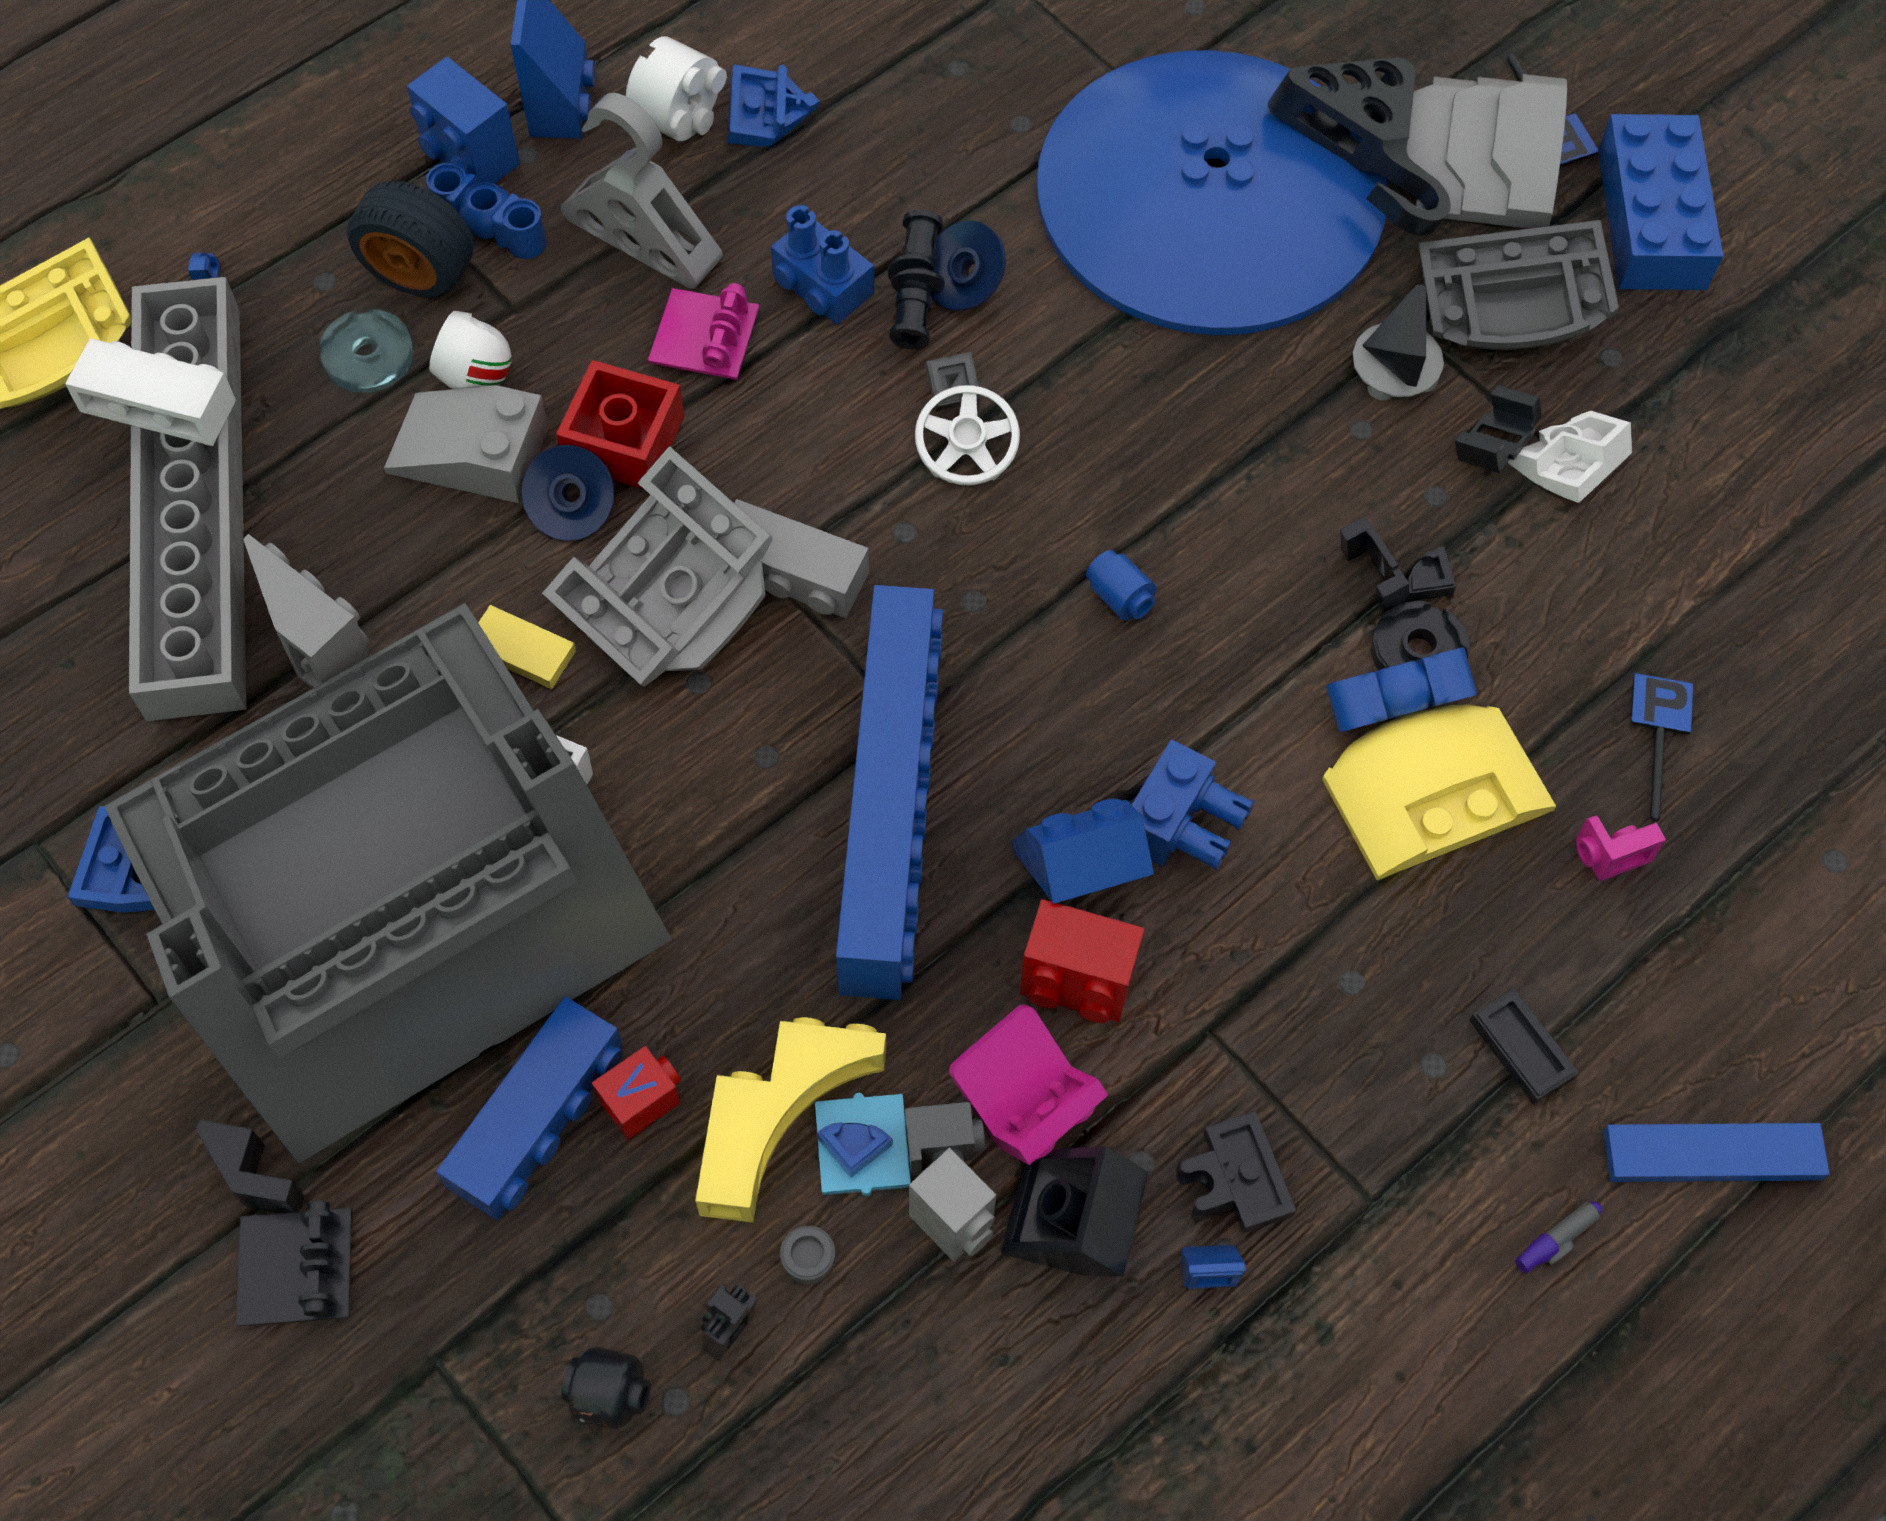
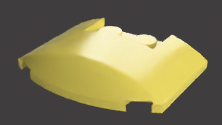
M90 238L81 241L0 285V409L33 402L65 388V383L90 338L107 343L119 342L126 328L128 329L131 325L132 316Z
M1447 705L1399 716L1379 725L1355 740L1341 754L1333 768H1328L1322 778L1376 880L1552 812L1556 808L1554 801L1500 709L1490 706L1486 708L1474 705Z

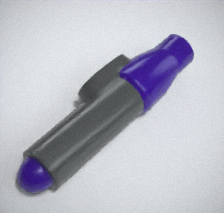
M1585 1202L1548 1232L1541 1234L1529 1245L1523 1254L1515 1259L1518 1268L1527 1274L1536 1266L1545 1262L1553 1264L1574 1248L1572 1240L1600 1219L1602 1212L1601 1204L1598 1202Z

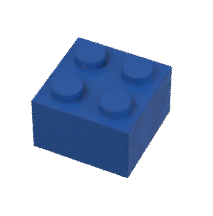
M448 56L407 85L412 104L410 113L417 123L420 134L418 143L428 157L433 160L438 158L443 163L459 165L466 174L476 175L478 183L488 182L495 184L520 164L507 103Z

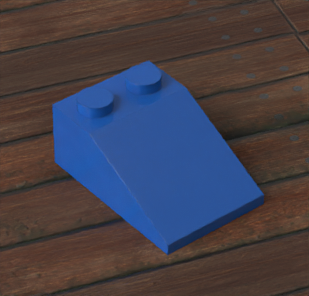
M517 0L511 49L530 137L582 139L583 131L581 129L583 128L584 121L588 120V113L592 109L591 94L587 93L588 87H595L596 84L595 61L588 60L585 41L550 0Z
M1107 799L1094 804L1092 810L1075 815L1067 813L1051 815L1043 819L1041 825L1027 828L1011 841L1013 852L1053 904L1154 874L1143 816L1127 800Z

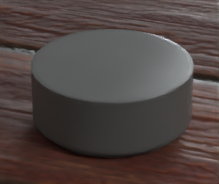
M801 1226L792 1230L785 1237L781 1245L780 1258L782 1267L789 1278L800 1284L810 1285L824 1280L833 1270L836 1259L835 1247L831 1237L824 1230L815 1226Z

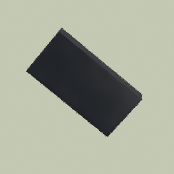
M1515 988L1473 1013L1469 1019L1533 1105L1574 1080L1579 1074L1578 1070Z

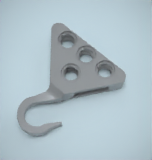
M607 93L589 111L588 120L581 130L586 132L599 126L603 120H611L628 132L634 140L636 148L627 150L620 158L588 176L560 206V210L569 222L690 289H695L723 258V252L661 166L650 161L662 148V136L654 120L632 99L618 93ZM589 212L594 214L602 222L604 226L598 224L590 216ZM678 230L685 233L692 240L694 245L687 242L679 234ZM624 231L629 233L639 243V245L633 243L625 235ZM660 251L668 255L676 264V266L669 263L661 255Z

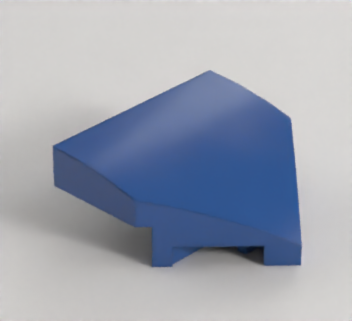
M733 64L730 75L727 143L772 146L809 116L819 106L820 100L811 92L805 94L787 76L788 69L783 64L778 67L777 73Z

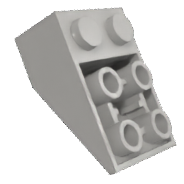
M249 534L243 538L275 630L297 676L311 688H314L371 656L367 647L370 644V640L359 628L357 621L360 619V616L351 604L341 597L334 601L324 593L325 589L316 577L307 570H302L300 573L289 566L290 562L283 552L272 543L263 546Z

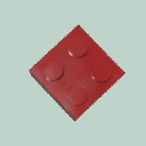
M591 360L556 433L558 445H574L593 452L608 467L613 481L644 489L638 482L667 448L672 446L684 420L680 385Z
M1041 899L1024 953L1019 994L1028 996L1030 1002L1040 1007L1057 1008L1059 1005L1076 1010L1081 1017L1092 1022L1106 1023L1111 1020L1120 1023L1135 971L1144 928L1062 904H1053L1051 901Z

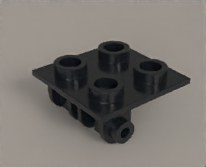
M312 1201L307 1204V1211L241 1216L236 1307L237 1327L349 1318L351 1208L330 1210L329 1202Z

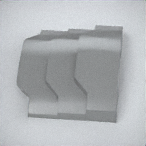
M1523 74L1521 82L1478 77L1477 81L1434 77L1432 85L1414 91L1407 154L1413 162L1435 177L1447 191L1451 207L1445 219L1527 229L1550 225L1564 136L1567 79ZM1417 198L1416 207L1426 210L1423 203Z
M670 446L638 482L650 496L589 566L573 557L542 593L643 687L665 671L701 670L731 640L765 597L762 559L773 540L770 534Z

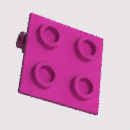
M731 283L727 288H724L721 291L720 297L672 288L648 358V363L737 380L760 304L748 302L744 287L736 283Z

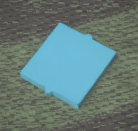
M856 1093L850 1099L815 1102L817 1132L837 1122H842V1124L858 1123L868 1126L870 1124L882 1129L893 1139L891 1147L852 1178L849 1177L818 1140L822 1195L861 1192L863 1196H870L874 1190L909 1187L911 1180L903 1094L864 1097L862 1093Z

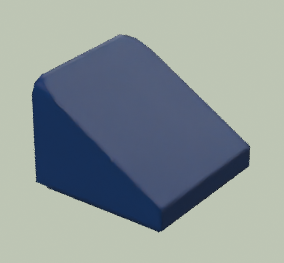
M1232 1245L1184 1247L1181 1250L1183 1284L1187 1289L1236 1287L1245 1272L1244 1261L1237 1248Z

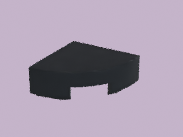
M1444 546L1425 553L1423 558L1412 568L1407 579L1409 582L1410 601L1452 596L1454 594L1456 584Z

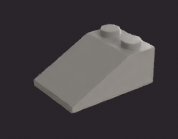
M497 385L415 393L385 464V473L520 503L522 498V481L530 463L538 456L549 428L542 396Z

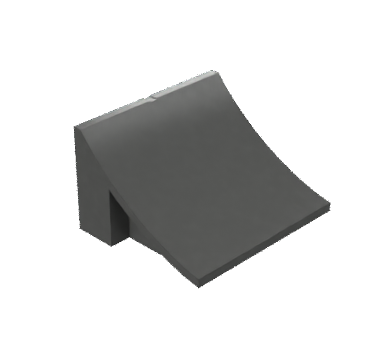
M466 603L105 805L130 862L162 922L161 926L148 932L146 935L169 998L298 1164L478 1057L482 1051L492 1045H498L553 1012L565 996L573 1000L672 940L574 761L539 709L533 711Z

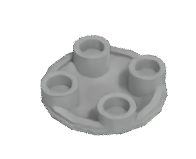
M1382 323L1368 328L1357 339L1352 353L1354 368L1362 381L1368 385L1367 390L1369 394L1375 399L1388 400L1391 397H1412L1423 392H1430L1436 388L1444 362L1441 348L1427 332L1426 360L1417 387L1407 386L1362 346Z

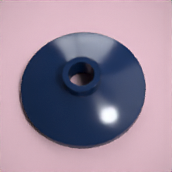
M969 220L955 223L937 236V260L933 272L944 278L945 287L941 293L932 295L933 299L940 305L955 311L970 310L986 302L999 287L1005 271V249L998 234L981 222ZM975 264L973 272L968 275L969 268Z
M560 445L543 451L530 463L522 481V502L529 519L541 532L558 540H579L594 534L607 522L614 506L615 486L608 467L596 454L579 446ZM572 483L576 484L580 489V497L575 502L567 496V488Z

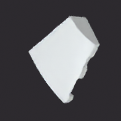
M1588 411L1573 417L1566 424L1550 426L1540 430V441L1525 446L1514 460L1509 459L1507 463L1541 487L1579 503L1632 454L1631 422Z

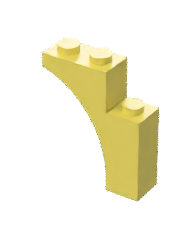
M806 1017L796 1018L793 1022L780 1021L770 1082L763 1081V1078L757 1074L744 1071L733 1072L731 1077L717 1075L695 1200L699 1215L753 1223L764 1172L777 1144L787 1129L803 1111L830 1090L856 1078L883 1072L886 1059V1033H878L874 1027L864 1024H849L846 1026V1029L827 1027L817 1019Z

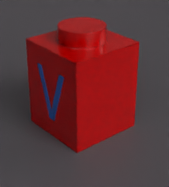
M646 1046L592 1082L598 1101L627 1140L680 1104L675 1086L681 1082L679 1075L664 1055L656 1060Z

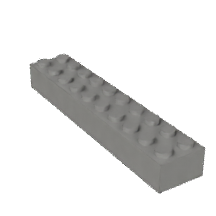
M226 277L133 286L131 348L150 354L164 353L178 361L197 366L208 364L225 373L236 401L213 446L131 425L129 694L146 721L246 710L240 310Z

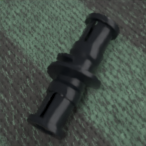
M923 209L912 210L904 215L902 225L906 229L905 245L902 247L901 256L891 261L888 267V278L891 281L892 288L897 291L895 307L897 308L895 325L890 328L889 339L896 346L905 349H920L929 344L930 333L926 328L928 313L931 310L932 304L931 296L941 293L945 287L944 278L933 272L937 260V235L942 231L943 220L937 213Z

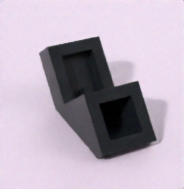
M199 1119L196 1128L197 1133L229 1188L245 1207L275 1213L300 1212L304 1195L292 1180L256 1174L265 1144L253 1129Z

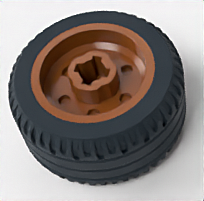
M387 181L372 186L365 193L351 216L346 231L352 252L372 275L396 290L424 298L448 294L457 285L474 252L473 236L468 225L449 203L425 188L402 181Z

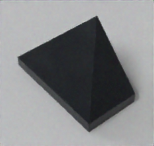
M1416 285L1362 345L1407 386L1417 387L1426 360V285Z

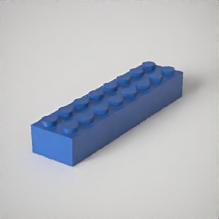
M874 585L836 952L838 991L840 996L901 1000L902 982H913L914 940L918 926V895L922 880V850L926 834V805L930 788V759L935 729L934 713L938 697V667L942 651L943 609L934 608V589Z

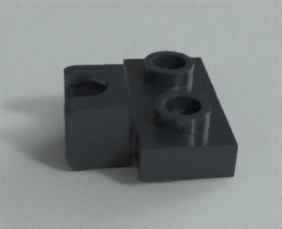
M1256 1111L1206 1127L1204 1136L1210 1151L1185 1159L1176 1168V1178L1180 1184L1200 1182L1209 1190L1208 1194L1199 1197L1195 1202L1191 1213L1194 1221H1204L1228 1213L1233 1208L1244 1234L1294 1217L1296 1213V1208Z

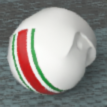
M453 311L445 320L432 351L429 370L451 389L500 386L507 377L511 367V350L508 341L496 328L473 318L471 313Z

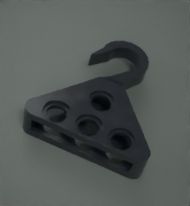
M1396 57L1292 67L1267 103L1270 112L1360 171L1381 175L1417 197L1423 203L1426 210L1414 206L1405 197L1381 183L1376 184L1366 199L1384 213L1395 226L1408 233L1428 235L1434 232L1448 215L1451 203L1443 185L1413 162L1407 154L1416 69L1412 63L1404 58ZM1376 71L1385 73L1381 80L1375 75ZM1342 75H1350L1360 83L1348 84ZM1309 78H1317L1327 86L1315 87ZM1309 103L1315 109V113H1307L1303 110ZM1350 131L1363 138L1362 141H1357Z

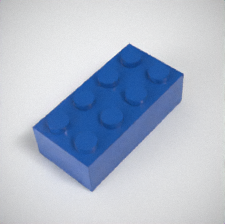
M1611 114L1598 147V156L1618 289L1707 290L1723 258V251L1699 115Z

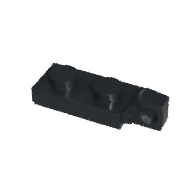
M735 1285L730 1292L724 1286H718L703 1305L707 1312L702 1318L704 1323L700 1328L704 1332L702 1350L720 1362L753 1318L758 1299L740 1285Z

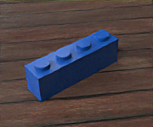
M565 996L436 1170L444 1186L497 1221L506 1209L509 1211L513 1210L526 1194L529 1185L526 1181L537 1165L544 1166L554 1156L561 1140L558 1136L570 1119L574 1122L577 1121L588 1108L592 1099V1094L590 1093L593 1089L592 1082L620 1063L623 1055L621 1050L623 1044L618 1029Z

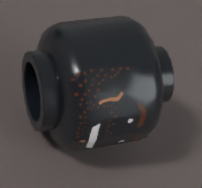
M592 1347L586 1350L581 1357L576 1356L570 1361L563 1378L561 1395L562 1400L568 1403L571 1415L577 1420L610 1429H619L627 1425L635 1413L642 1414L650 1397L651 1383L650 1380L644 1379L642 1363L636 1356L602 1347Z

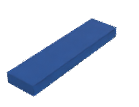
M1821 1123L1607 1125L1603 1130L1610 1182L1824 1180L1830 1175Z

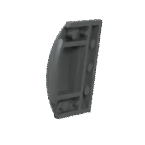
M1601 220L1420 242L1418 245L1424 285H1426V297L1433 336L1441 339L1445 338L1463 346L1488 350L1536 348L1562 342L1592 330L1608 317L1609 319L1612 318L1619 310Z

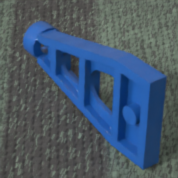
M99 806L71 885L68 899L74 906L123 913L155 910L143 885L135 882L137 874L116 833L105 806Z

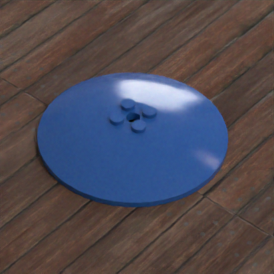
M1212 50L1181 51L1151 56L1121 66L1089 84L1068 103L1051 126L1043 144L1037 173V203L1046 235L1058 257L1086 288L1105 302L1142 321L1168 329L1207 335H1238L1274 329L1301 320L1336 300L1353 285L1366 269L1376 251L1386 215L1366 198L1377 183L1387 187L1386 178L1373 172L1360 171L1270 112L1267 103L1290 70L1289 68L1265 59L1233 52ZM1309 79L1315 87L1321 86L1317 82ZM1309 103L1303 110L1307 113H1315V109ZM1350 131L1357 141H1362L1363 138ZM1209 159H1219L1227 165L1215 168L1209 166L1206 161Z

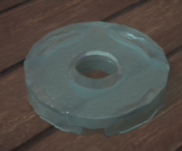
M368 309L369 313L357 315V312L353 311L342 315L332 322L322 335L320 342V356L327 376L339 387L352 392H375L388 388L400 380L412 364L414 347L406 325L395 315L380 309ZM373 344L378 346L369 355L361 356L355 354L357 349L363 345Z

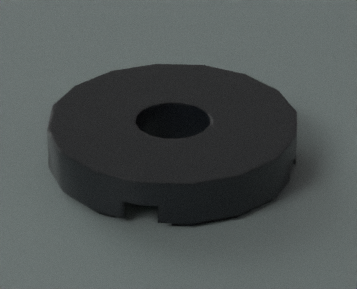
M1424 601L1400 603L1387 610L1374 629L1370 647L1374 665L1378 670L1461 647L1465 648L1468 658L1470 642L1466 628L1455 614L1445 608L1443 612L1431 607L1432 603ZM1416 638L1424 639L1432 646L1433 651L1428 654L1416 653L1409 647L1408 641Z

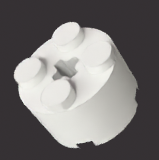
M663 36L655 39L649 46L656 49L650 54L648 59L640 55L628 80L626 97L640 105L651 116L661 133L677 141H685L696 133L700 135L706 134L714 120L712 109L717 95L726 82V70L719 67L713 58L670 37Z

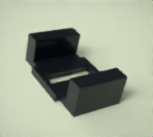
M1500 385L1491 393L1493 410L1490 414L1485 412L1470 433L1462 431L1455 440L1459 461L1497 473L1502 470L1509 459L1514 460L1535 433L1534 426L1542 417L1539 397ZM1486 426L1522 438L1516 444L1480 433V431Z
M1366 516L1340 529L1341 551L1347 560L1350 561L1368 552L1371 560L1385 580V582L1376 586L1377 607L1382 615L1400 603L1410 602L1409 582Z

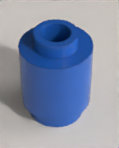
M1107 550L1096 557L1088 567L1086 578L1090 581L1091 590L1122 620L1139 619L1146 615L1154 606L1156 585L1126 555L1117 554L1113 550Z

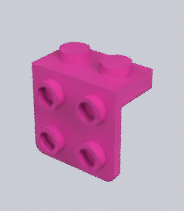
M1019 1005L959 1056L949 1068L951 1078L967 1102H970L971 1108L978 1118L982 1119L984 1127L998 1148L1028 1165L1050 1153L1059 1138L1074 1125L1087 1120L1093 1114L1095 1107L1108 1096L1097 1078L1070 1065L1035 1009L1027 1005Z

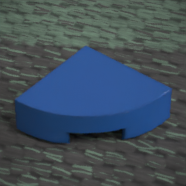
M193 253L188 267L191 279L219 278L220 261L214 253Z
M837 1122L817 1132V1139L850 1178L893 1145V1139L886 1132L870 1124L868 1126L858 1123L842 1124V1122Z

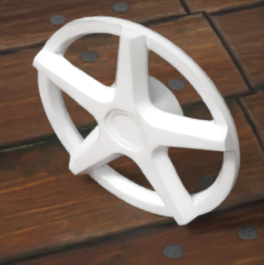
M956 386L938 393L924 406L915 427L916 448L925 466L936 478H941L958 485H977L997 479L1009 467L1019 446V424L1012 408L998 394L978 386ZM963 393L960 414L953 421L929 414L940 401L949 396ZM976 394L993 400L1003 409L1008 418L984 423L977 416ZM924 427L946 437L949 441L936 462L932 460L926 450L923 440ZM1011 432L1012 437L1009 450L1002 461L996 465L985 443L988 439ZM968 454L984 473L964 476L950 473L947 470L962 455Z

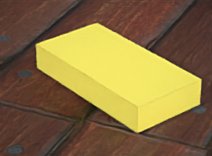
M492 605L488 607L478 622L508 670L550 689L554 687L576 653L573 642Z

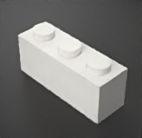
M91 338L65 383L80 412L210 446L214 445L236 401L225 373L211 365L200 364L197 366L178 361L164 353L150 354L132 349L121 342L113 341L107 343Z

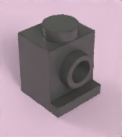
M970 1102L905 1108V1126L911 1176H919L922 1173V1165L932 1164L949 1147L963 1161L974 1160V1152L985 1151L982 1119L972 1120Z

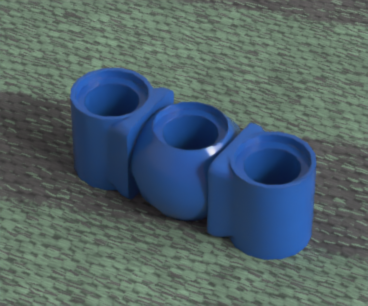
M441 163L434 166L426 176L428 190L449 203L462 216L473 236L482 239H495L498 247L508 248L511 254L521 259L537 257L545 250L547 246L541 210L535 202L525 198L520 199L514 193L509 195L500 185L488 182L478 183L476 175L466 174L462 167L454 163Z
M1464 647L1326 685L1339 732L1477 695Z

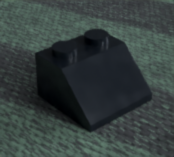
M1109 1147L1052 1149L1046 1156L1036 1159L1030 1165L1024 1163L1001 1252L1010 1257L1081 1276H1124L1148 1172Z

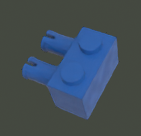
M794 206L789 209L786 215L788 233L771 246L772 274L780 286L787 290L792 289L805 299L812 311L818 315L824 314L838 325L875 293L874 265L849 246L848 238L846 236L842 238L841 232L836 230L829 231L818 223L815 213L813 211L809 212L807 206Z
M1172 739L1132 803V806L1143 816L1151 861L1163 867L1170 854L1178 849L1217 870L1221 865V859L1225 858L1230 848L1231 841L1191 822L1193 815L1201 809L1240 830L1244 825V819L1247 820L1255 801L1247 799L1216 783V777L1213 776L1216 762Z

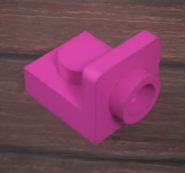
M1593 816L1585 820L1576 837V847L1581 861L1587 867L1593 869L1600 882L1653 862L1664 845L1666 838L1657 823L1641 829H1637L1635 825L1627 826L1609 837L1599 817Z

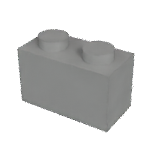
M949 1147L909 1184V1216L953 1262L965 1251L969 1256H973L993 1236L994 1233L990 1228L995 1220L996 1194Z

